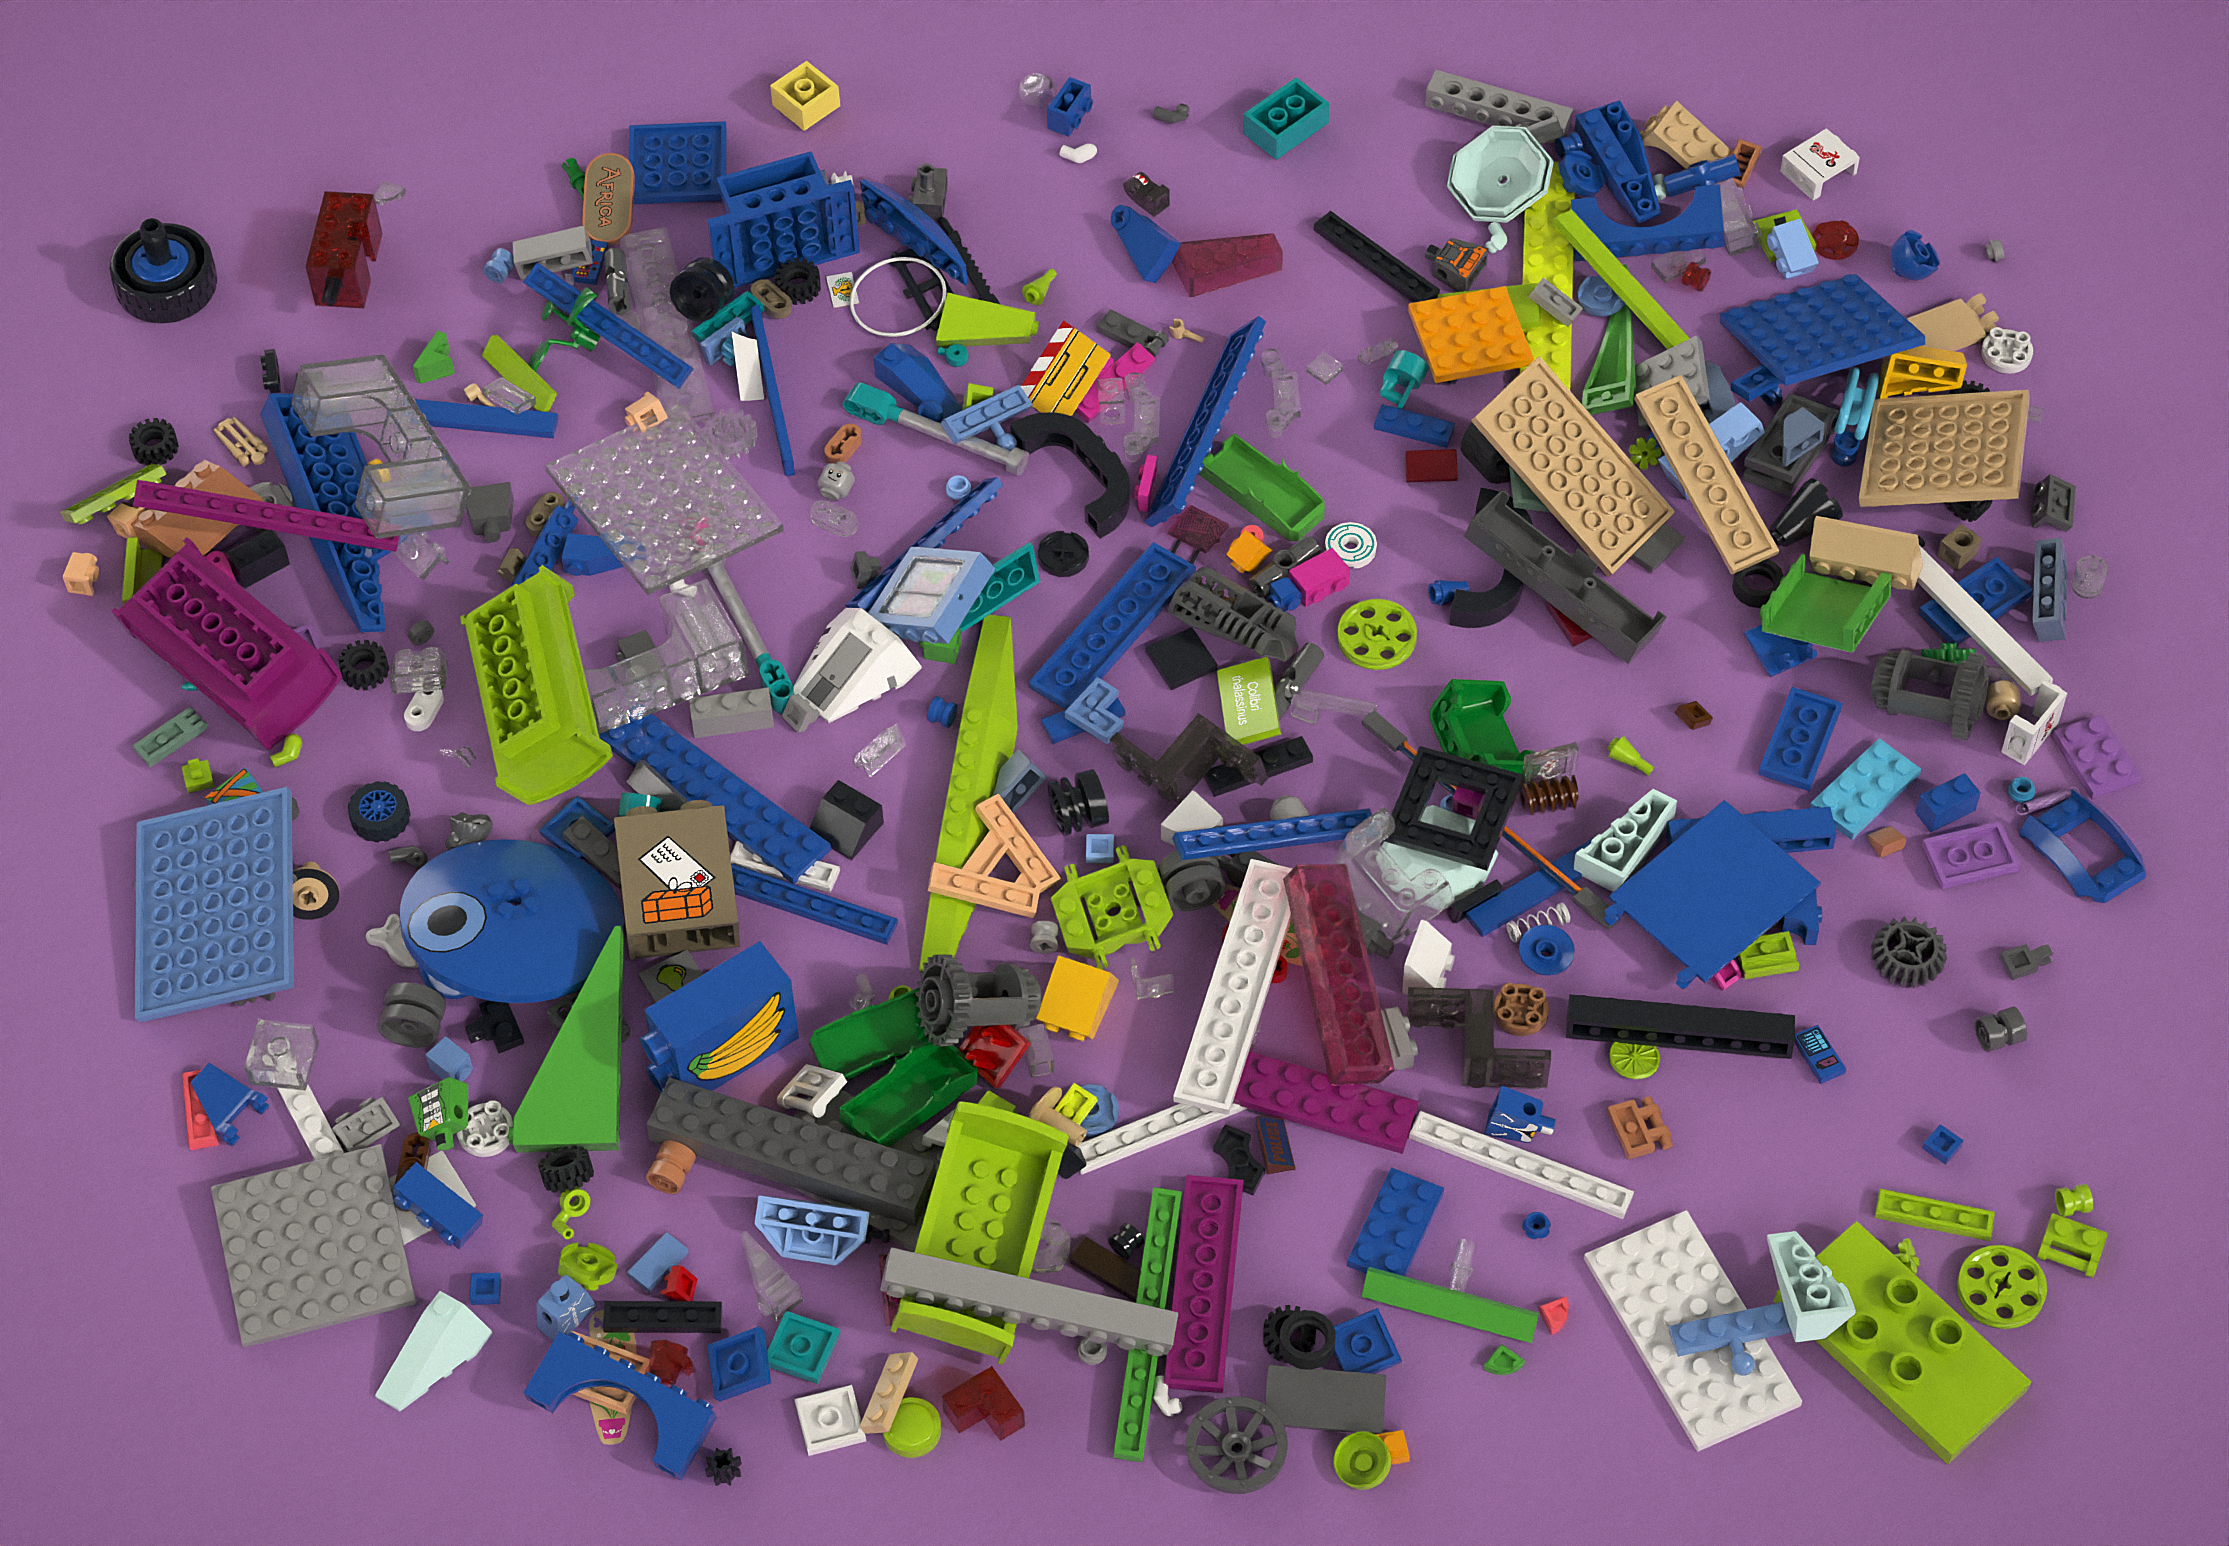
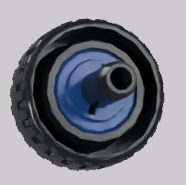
M155 218L146 219L142 222L139 229L122 239L112 253L109 264L112 285L119 303L126 312L146 322L172 323L189 318L209 303L216 290L217 271L210 246L205 239L189 227L174 223H162Z

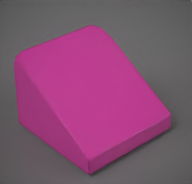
M1733 959L1710 980L1721 991H1724L1742 978L1743 973Z

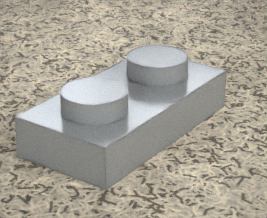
M1544 277L1528 296L1567 327L1570 326L1583 309Z

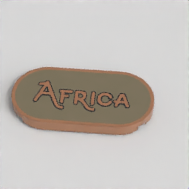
M604 153L595 157L589 163L585 172L582 224L585 226L590 239L607 242L608 246L621 242V239L630 233L633 221L635 173L630 161L620 154Z

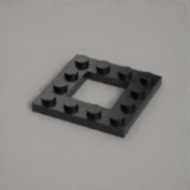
M1420 746L1383 833V841L1487 871L1523 783V774ZM1437 781L1486 795L1470 835L1421 821Z

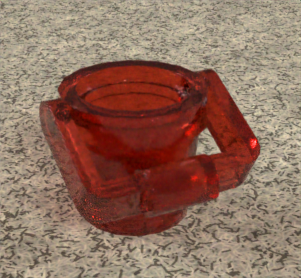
M666 1339L651 1341L648 1372L659 1377L662 1380L660 1383L674 1385L677 1382L680 1371L687 1376H690L696 1368L693 1362L687 1356L688 1349Z

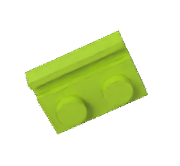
M1789 931L1760 936L1737 956L1744 973V980L1798 971L1800 966L1796 959V952Z

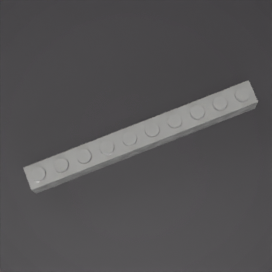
M892 1247L886 1258L880 1291H885L888 1295L896 1298L907 1296L916 1298V1301L923 1304H932L934 1302L945 1305L947 1309L954 1311L962 1309L973 1311L975 1315L980 1317L996 1316L1011 1324L1022 1322L1031 1324L1033 1328L1038 1330H1058L1062 1335L1069 1337L1077 1335L1089 1337V1340L1095 1343L1111 1342L1117 1344L1122 1349H1142L1153 1356H1162L1169 1353L1174 1343L1178 1312Z

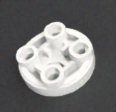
M1999 327L1993 328L1983 341L1981 355L1984 362L1993 370L2001 373H2017L2024 370L2030 364L2033 356L2030 335L2023 331L2017 332Z
M489 1101L472 1106L468 1109V1126L457 1133L459 1143L466 1152L474 1156L489 1157L499 1154L509 1146V1127H514L513 1120L509 1112L497 1101Z

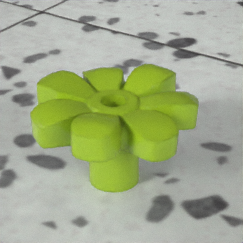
M1641 437L1637 439V445H1630L1629 453L1633 454L1630 460L1633 464L1640 462V469L1646 470L1648 463L1652 466H1656L1659 463L1657 457L1662 455V450L1660 447H1655V439L1650 438L1645 442V439Z
M1906 1238L1898 1243L1900 1253L1894 1254V1256L1916 1275L1917 1267L1920 1266L1919 1258L1914 1256L1916 1253L1912 1246V1241L1910 1238Z

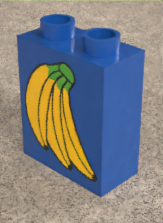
M761 941L644 1009L649 1033L640 1037V1042L652 1062L646 1066L647 1074L660 1094L669 1077L713 1091L799 1039L791 979Z

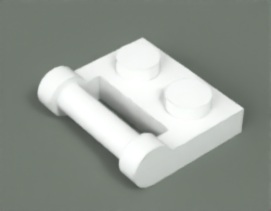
M806 1064L779 1093L777 1104L782 1108H796L808 1112L810 1116L822 1117L828 1102L839 1093L840 1089L847 1083V1080L842 1073ZM798 1093H801L808 1096H812L814 1098L811 1101L802 1098H798L796 1096L798 1095Z

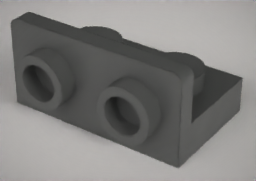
M2051 474L2042 481H2039L2033 489L2032 526L2038 528L2042 523L2047 522L2066 532L2073 527L2076 486Z

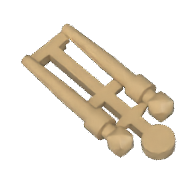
M236 417L224 420L213 430L242 466L250 463L248 455H251V460L255 465L265 462L264 454L269 452L268 446ZM233 423H235L237 427L243 432V434L246 436L245 439L231 426ZM226 429L238 443L234 445L220 431ZM240 447H243L246 450V452L244 453L240 449Z

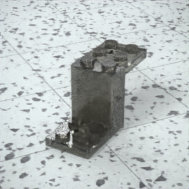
M1199 713L1158 761L1117 732L1110 738L1114 749L1112 752L1118 758L1117 763L1125 771L1130 772L1132 770L1137 773V778L1146 786L1150 787L1153 785L1156 787L1159 795L1168 802L1173 800L1180 804L1218 759L1229 768L1236 767L1240 770V775L1250 783L1255 781L1262 786L1268 779L1262 760L1258 755Z
M1408 987L1406 1015L1410 1026L1416 1028L1436 1026L1445 1029L1462 1027V1086H1471L1473 1088H1482L1484 1086L1499 1088L1501 1086L1508 1088L1526 1087L1531 1090L1547 1088L1551 1065V1050L1494 1048L1493 989Z

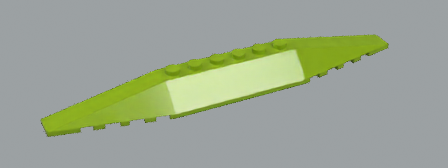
M988 615L983 620L963 708L936 856V863L958 869L963 868L990 831L976 813L975 808L978 804L993 797L1000 768L1014 754L1018 722L1011 617ZM931 892L919 972L924 971L923 963H928V957L943 954L955 957L959 948L958 944L961 937L965 934L969 918L976 908V903Z

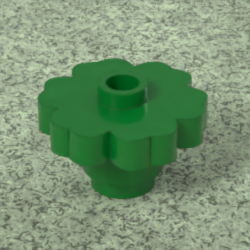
M1940 643V648L1921 649L1922 657L1960 664L1962 660H1967L1970 653H1976V648L1957 647V643Z

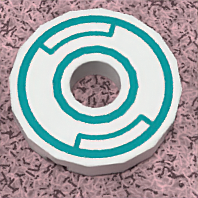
M1353 522L1341 523L1333 527L1327 534L1325 551L1333 548L1347 566H1354V569L1361 568L1369 564L1375 557L1377 541L1373 532L1366 526ZM1347 543H1354L1357 545V547L1354 549H1348L1344 545Z

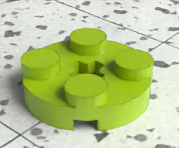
M579 1242L571 1243L562 1249L558 1267V1274L560 1276L568 1275L576 1283L582 1284L583 1288L591 1291L597 1290L599 1285L607 1284L615 1278L618 1263L614 1262L615 1255L607 1248L595 1243H588L587 1247H578Z

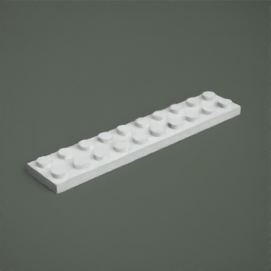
M1250 860L1173 1096L1174 1102L1229 1115L1304 880V871L1259 860Z

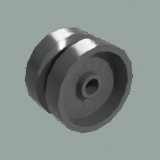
M1175 850L1163 858L1158 865V872L1165 887L1169 904L1175 910L1194 911L1205 908L1219 900L1226 891V883L1222 872L1219 870V862L1216 856L1181 860L1178 851Z
M396 983L388 987L385 993L383 1009L377 1023L378 1032L387 1040L401 1046L412 1048L429 1047L435 1044L441 1028L440 1022L446 1009V1001L439 992L430 987L416 983Z

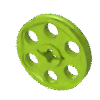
M1384 599L1364 600L1351 606L1342 615L1338 624V645L1344 656L1357 666L1371 670L1393 668L1407 660L1414 651L1417 639L1416 623L1412 615L1395 602ZM1369 610L1375 615L1371 618H1364L1360 613ZM1389 614H1397L1400 616V620L1391 622L1386 617ZM1348 627H1354L1358 632L1354 635H1348L1344 630ZM1407 634L1410 636V639L1406 642H1401L1397 640L1396 636ZM1364 647L1368 652L1365 655H1358L1354 652V649ZM1388 650L1393 652L1394 656L1386 659L1381 657L1380 653Z
M1992 1245L1978 1249L1964 1261L1957 1280V1292L1965 1310L1977 1321L1993 1328L2013 1329L2028 1324L2040 1313L2047 1295V1281L2039 1264L2027 1253L2010 1246ZM1997 1255L2003 1256L2008 1264L2002 1267L1997 1266L1992 1262L1991 1258ZM1970 1268H1978L1982 1271L1983 1277L1974 1279L1969 1276L1967 1271ZM2028 1269L2033 1272L2034 1278L2031 1280L2022 1279L2018 1271ZM2009 1275L2006 1282V1288L2000 1291L1998 1297L1995 1298L1998 1291V1286L2001 1285V1283H2004L2006 1277ZM1972 1294H1980L1985 1298L1986 1302L1982 1305H1976L1971 1302L1970 1296ZM2023 1295H2031L2036 1299L2037 1303L2034 1306H2027L2022 1303L2021 1297ZM2001 1307L2008 1308L2013 1316L2008 1319L2001 1318L1996 1310Z

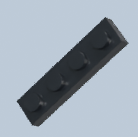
M1303 736L1204 770V778L1213 796L1216 797L1312 763L1313 755Z
M605 1301L603 1331L604 1333H721L723 1306L722 1302Z

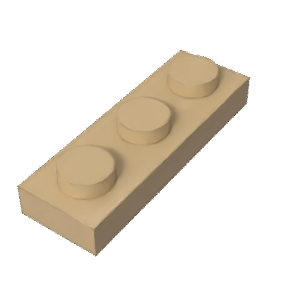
M913 1352L889 1354L860 1424V1428L866 1434L889 1432L918 1361Z

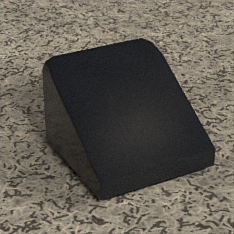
M1067 1143L1058 1170V1174L1064 1179L1070 1178L1086 1167V1161L1081 1149L1070 1143Z

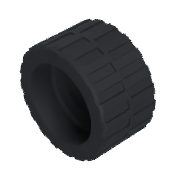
M1471 422L1463 435L1461 452L1488 482L1495 484L1508 482L1511 480L1508 462Z

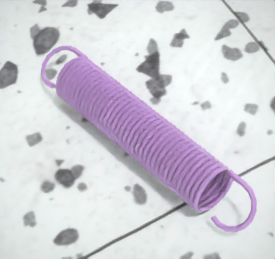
M2067 788L2024 802L2023 809L2025 813L2017 811V807L2021 806V804L2016 806V812L2023 815L2062 803L2071 797V790Z

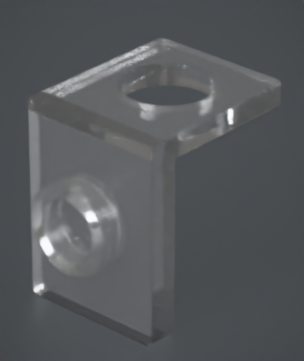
M1122 378L1097 379L1100 425L1125 423ZM1110 409H1116L1119 411V415L1109 418L1105 415V412Z
M1130 957V973L1137 999L1157 998L1163 994L1174 992L1173 974L1140 979L1135 959Z

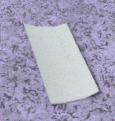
M732 332L740 400L764 399L757 340Z

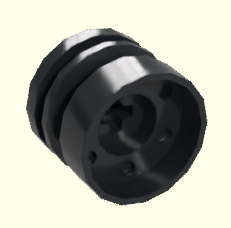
M1093 769L1076 773L1074 776L1075 787H1072L1067 777L1061 778L1060 785L1056 780L1048 781L1050 811L1063 836L1071 835L1072 827L1076 832H1081L1082 818L1085 819L1090 828L1109 823V812L1105 794L1098 775Z

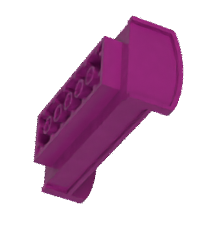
M186 537L183 540L185 545L119 610L114 608L112 613L132 637L138 638L253 735L261 746L266 750H270L310 718L337 686L342 678V674L326 651L321 647L317 650L204 557L194 542Z

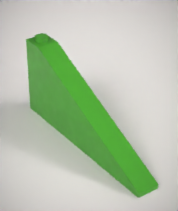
M615 926L514 1116V1127H509V1144H513L517 1153L554 1152L556 1149L561 1151L566 1146H568V1149L572 1146H577V1148L582 1146L588 1151H619L624 934L621 926Z

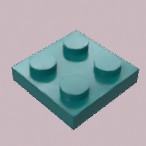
M786 1311L767 1351L769 1368L818 1384L841 1335L840 1329Z

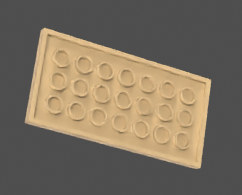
M1540 356L1529 364L1471 419L1472 423L1585 552L1598 563L1599 568L1607 577L1612 575L1675 513L1667 501Z

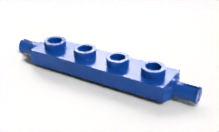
M570 497L565 507L557 505L553 509L510 587L515 584L519 585L537 574L539 567L542 565L549 570L553 568L565 546L568 533L573 532L579 521L573 514L576 506L579 504L578 500Z

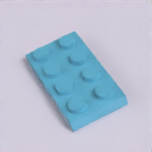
M1879 738L1811 802L1810 808L1814 806L1831 807L1835 828L1853 840L1920 776L1922 769Z

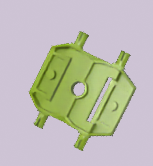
M1125 845L1121 846L1124 855H1122L1120 847L1116 848L1120 863L1079 877L1076 866L1069 864L1072 871L1071 874L1068 865L1065 866L1064 871L1066 872L1068 882L1051 897L1069 953L1095 960L1097 968L1101 970L1103 967L1100 960H1102L1104 968H1107L1109 964L1105 956L1114 953L1124 944L1147 941L1149 949L1155 951L1152 942L1154 941L1158 950L1161 947L1158 936H1160L1173 916L1155 861L1131 859ZM1132 880L1146 920L1145 923L1142 922L1128 881ZM1081 898H1085L1098 937L1096 941H1094ZM1111 908H1121L1116 916L1107 915Z

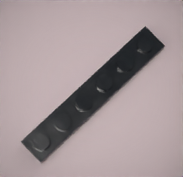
M1329 211L1314 223V231L1413 303L1436 299L1438 294H1440L1439 288L1332 211Z

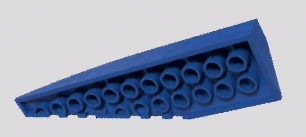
M269 393L260 416L296 508L373 521L374 505L371 504L372 486L369 484L370 470L340 394ZM309 537L334 590L360 632H384L386 626L384 605L381 602L380 596L382 585L379 584L380 565L377 564L378 549Z

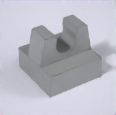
M799 694L790 696L782 717L799 733L806 731L808 725L817 720L820 712L817 709L814 710L809 705L810 702L807 699L804 700Z

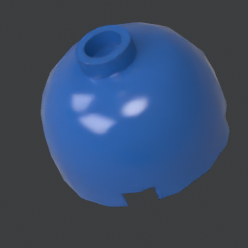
M1907 230L1893 244L1891 248L1892 269L1898 276L1918 281L1932 275L1938 269L1936 267L1940 265V260L1933 246L1929 242L1925 245L1920 240L1923 236L1913 230Z

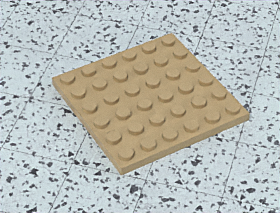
M2029 389L1875 399L1859 494L1860 507L2017 499L2019 497L2030 400Z

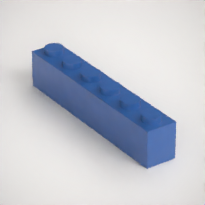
M1814 806L1809 809H1785L1776 812L1759 811L1753 814H1742L1786 853L1834 848L1837 833L1831 807ZM1679 818L1674 821H1668L1666 832L1668 846L1702 818Z

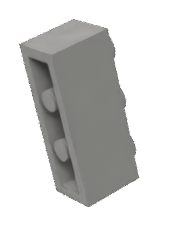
M585 226L512 242L514 264L521 280L528 276L537 262L551 272L593 264L591 241Z
M769 687L689 698L695 738L774 727Z

